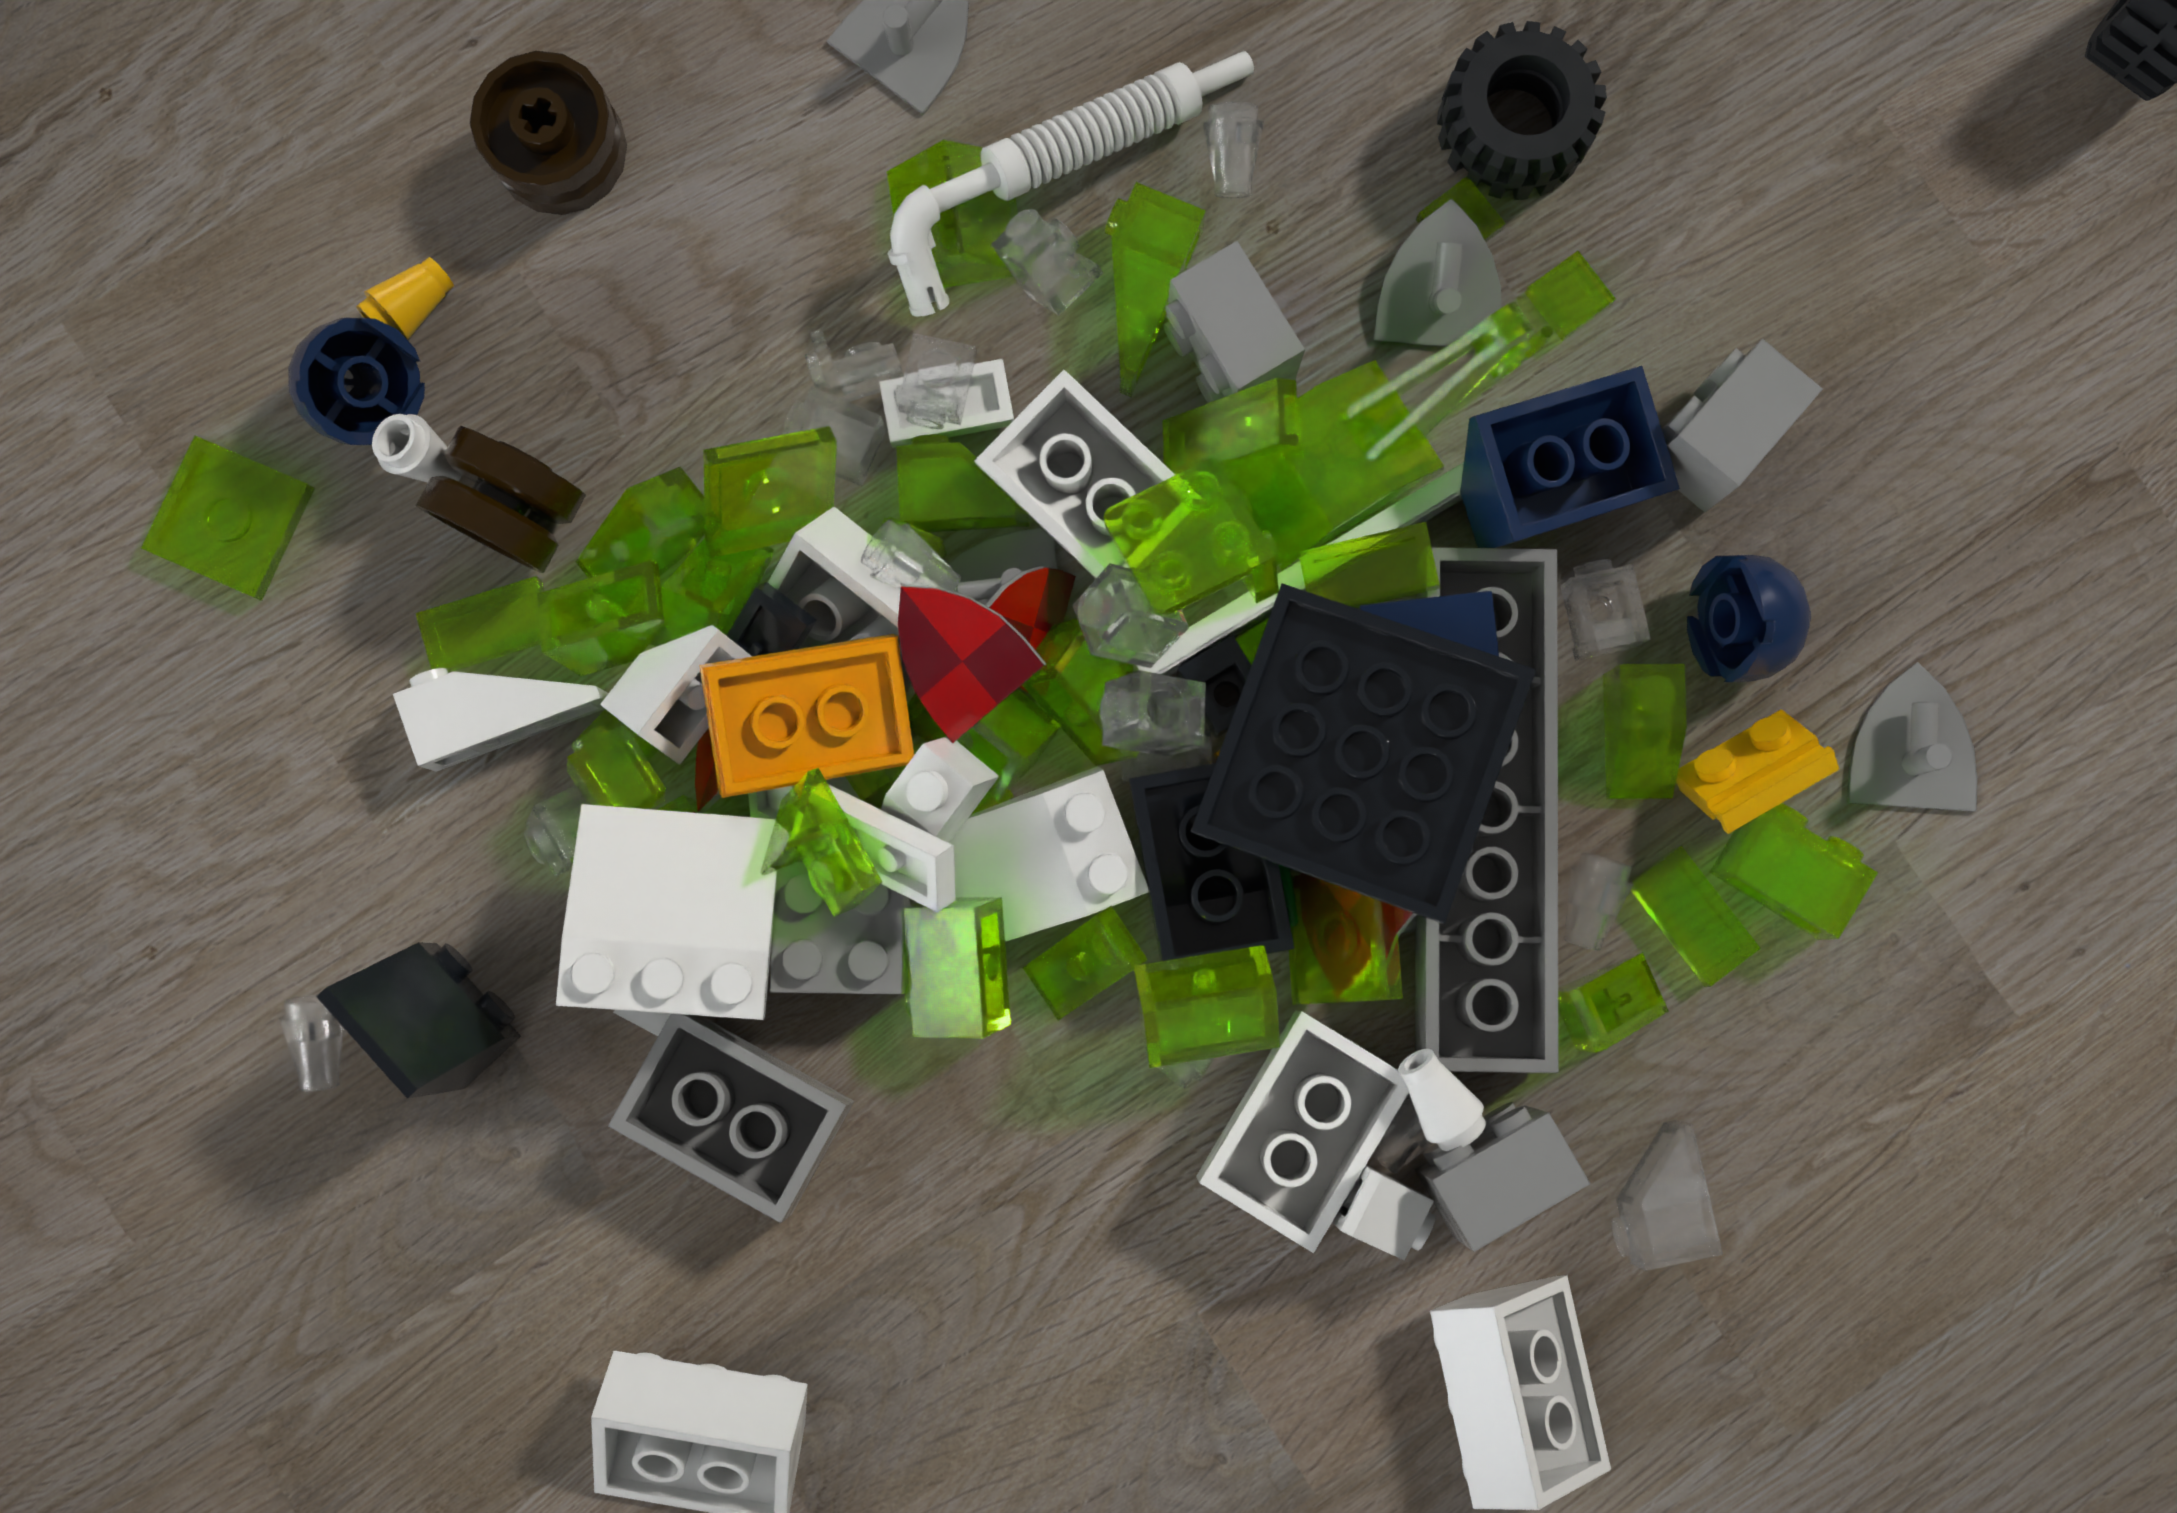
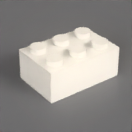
M1295 1010L1196 1177L1200 1184L1314 1253L1407 1097L1409 1091L1406 1083L1396 1068L1306 1013Z

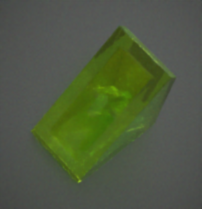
M1643 952L1558 988V1010L1576 1050L1597 1053L1606 1050L1669 1012Z

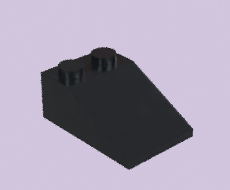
M1216 763L1129 778L1163 974L1294 949L1279 865L1191 832Z
M418 942L326 987L316 996L407 1099L465 1089L521 1037L510 1024L515 1019L511 1009L492 991H487L483 995L467 977L473 971L470 964L455 948L447 943L440 947L437 943Z

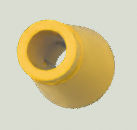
M428 257L421 264L418 263L364 291L367 298L359 303L356 308L363 318L377 319L399 330L409 340L446 296V293L454 287V284L440 265L431 257Z

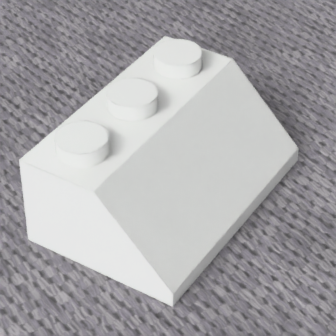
M1064 369L974 460L975 464L1113 596L1159 560L1202 515L1203 501Z
M832 507L795 532L768 583L817 619L799 649L888 634L898 636L910 721L923 703L913 689L902 659L898 631L900 588L902 585L936 586L836 507Z
M1567 1275L1554 1276L1466 1295L1430 1311L1434 1328V1342L1440 1355L1448 1392V1405L1454 1419L1463 1460V1473L1468 1483L1473 1509L1540 1510L1611 1470Z
M613 1351L591 1416L594 1493L709 1513H790L805 1427L808 1384L791 1381L780 1375L760 1376L731 1371L716 1364L696 1365L672 1361L652 1353L632 1354Z

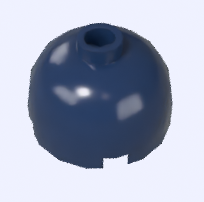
M339 318L316 327L297 345L288 367L289 393L298 414L319 434L347 445H372L373 435L377 427L389 416L395 414L417 415L425 397V383H420V371L416 363L420 362V359L412 344L399 330L377 319Z
M1757 555L1715 556L1702 565L1692 582L1689 596H1699L1697 604L1699 619L1694 616H1687V633L1692 653L1701 669L1710 677L1722 676L1726 679L1724 682H1750L1770 678L1793 663L1805 645L1811 621V611L1807 595L1795 573L1770 557Z

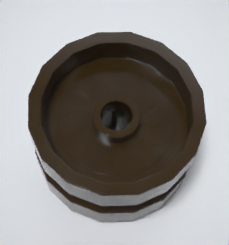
M532 51L510 57L489 72L474 95L470 127L476 149L515 200L537 212L566 215L590 208L611 192L624 170L627 142L619 116L610 104L604 89L586 66L561 53Z
M459 426L443 456L450 467L475 482L473 488L446 476L431 477L415 506L482 545L532 570L544 573L559 545L555 537L548 530L528 519L529 514L532 513L555 524L571 523L586 494L566 479L552 472L549 466L522 450L505 442H498L472 429Z

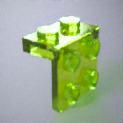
M1216 456L1109 507L1104 513L1103 518L1108 533L1152 610L1158 615H1170L1241 579L1256 603L1279 592L1277 567L1283 564L1279 547L1267 529L1260 531L1251 516L1253 515V509L1244 488L1238 480L1232 482L1229 480Z

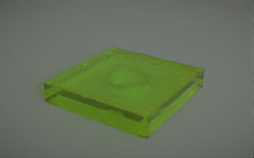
M830 426L703 450L705 544L711 558L790 542L795 532L834 507L837 440Z
M194 435L141 549L262 601L315 488Z
M1309 875L1291 876L1298 915L1297 926L1290 927L1294 949L1288 951L1292 1005L1403 999L1398 934H1396L1394 906Z

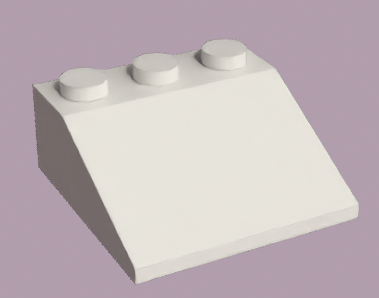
M581 804L562 933L556 1006L763 1020L766 1013L782 820Z

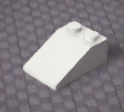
M1098 766L971 814L950 842V844L954 845L956 901L948 905L947 909L964 954L1089 916L1149 892L1105 772Z

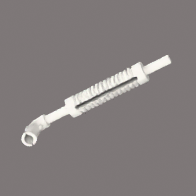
M1242 51L1194 73L1181 62L1170 65L1155 72L1154 75H1147L1144 79L1136 80L1134 83L1127 84L1123 88L1106 93L1103 97H1097L1093 102H1086L1083 106H1077L1073 110L1063 112L1062 115H1056L1052 120H1045L1042 124L1033 125L1031 129H1024L1021 131V134L1015 133L1011 135L1010 139L1004 138L985 146L981 150V167L931 189L926 185H922L907 195L894 214L890 231L892 249L887 254L890 263L897 266L910 304L909 309L912 316L919 317L934 314L932 302H936L939 310L947 307L950 302L948 295L945 293L931 248L936 247L931 228L940 220L941 212L993 190L998 198L1005 201L1011 200L1028 192L1031 186L1037 188L1042 182L1044 184L1049 183L1052 177L1058 179L1062 173L1067 175L1072 169L1078 170L1083 164H1091L1093 159L1098 161L1103 155H1111L1113 150L1118 152L1122 150L1123 146L1129 147L1133 142L1138 143L1144 137H1151L1153 133H1161L1164 128H1172L1174 123L1179 125L1199 116L1202 112V96L1254 73V65L1250 55L1246 51Z

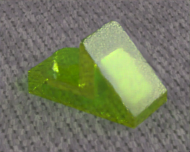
M816 768L808 771L781 800L762 864L761 874L762 876L803 861L809 872L812 887L825 900L833 917L858 906L882 883V880L820 769Z
M1110 906L1023 967V970L1059 1021L1148 959L1114 908Z

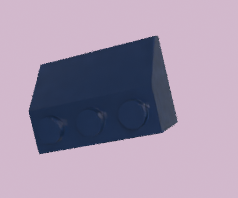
M1643 366L1469 418L1460 493L1477 548H1497L1680 489Z

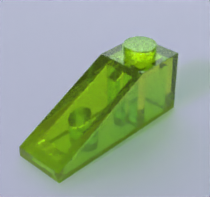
M1138 182L1135 183L1128 201L1121 198L1117 199L1105 228V234L1112 236L1111 263L1119 388L1121 394L1129 397L1133 395L1167 316L1165 306L1168 305L1170 280L1187 270L1203 233L1206 210Z

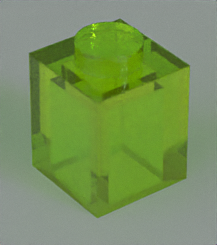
M624 723L610 732L607 731L605 726L593 729L572 744L571 748L574 753L567 756V772L588 805L653 809L664 802L666 787Z

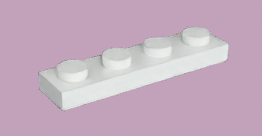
M823 781L748 793L750 817L782 820L781 833L937 913L956 901L954 845Z

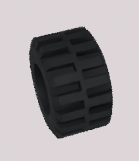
M2117 0L2091 35L2086 48L2085 58L2145 101L2165 93L2177 83V0Z
M1527 21L1523 31H1516L1514 23L1511 22L1500 25L1495 38L1486 31L1476 38L1472 50L1466 48L1458 58L1454 71L1451 73L1438 110L1437 125L1442 126L1438 136L1441 150L1452 149L1447 163L1454 172L1462 168L1469 172L1465 180L1466 184L1475 190L1480 182L1491 186L1488 196L1501 199L1505 190H1513L1514 200L1528 199L1534 187L1540 196L1553 191L1558 180L1564 183L1573 175L1602 126L1605 111L1600 109L1607 96L1605 85H1595L1602 73L1596 60L1586 63L1583 57L1587 48L1579 40L1572 46L1564 42L1563 38L1566 31L1556 26L1553 27L1550 34L1540 32L1541 22ZM1508 89L1528 92L1545 105L1551 116L1553 127L1544 133L1536 135L1514 133L1503 127L1495 119L1489 108L1487 98L1496 92Z

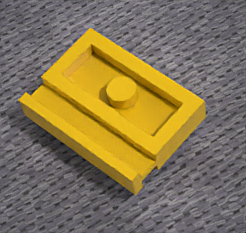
M1780 709L1772 715L1758 720L1748 729L1715 748L1703 752L1696 759L1673 771L1679 790L1712 820H1719L1723 830L1729 834L1840 769L1834 750L1829 746L1822 747L1817 736L1784 710Z

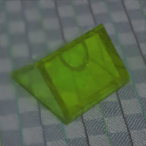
M942 140L888 170L887 177L893 216L905 197L920 186L926 185L931 189L981 167V150L983 147ZM993 190L941 212L940 220L931 228L936 247L931 248L944 288L1028 275L1016 197L1005 201L998 198Z

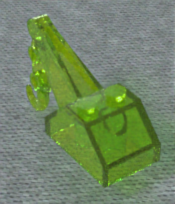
M1516 301L1511 302L1488 316L1455 342L1390 382L1376 360L1318 384L1263 420L1214 466L1283 571L1377 515L1444 471V464L1426 436L1489 373L1494 381L1499 380L1538 352L1550 340L1553 329L1550 326H1544L1533 334L1535 329ZM1474 349L1473 358L1410 414L1400 396Z

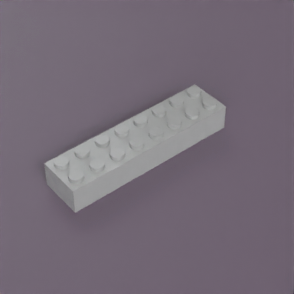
M1427 547L1417 560V599L1492 591L1499 657L1534 668L1536 672L1446 923L1444 925L1416 915L1415 1052L1421 1049H1432L1438 1060L1449 1071L1559 1073L1557 549Z

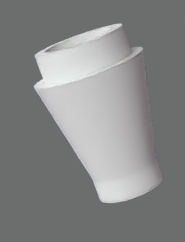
M395 414L383 420L377 427L372 439V449L378 458L379 464L385 471L427 483L431 477L446 476L456 481H459L462 477V474L448 465L443 456L447 446L423 418L413 414Z
M1418 1050L1402 1061L1398 1072L1406 1083L1427 1141L1437 1143L1443 1151H1449L1459 1146L1465 1147L1477 1139L1486 1126V1121L1482 1116L1484 1106L1438 1060L1433 1050Z

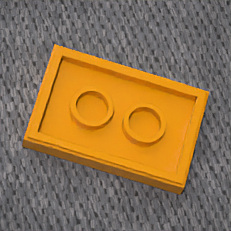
M894 634L699 665L718 789L722 798L906 766L914 756L898 636Z

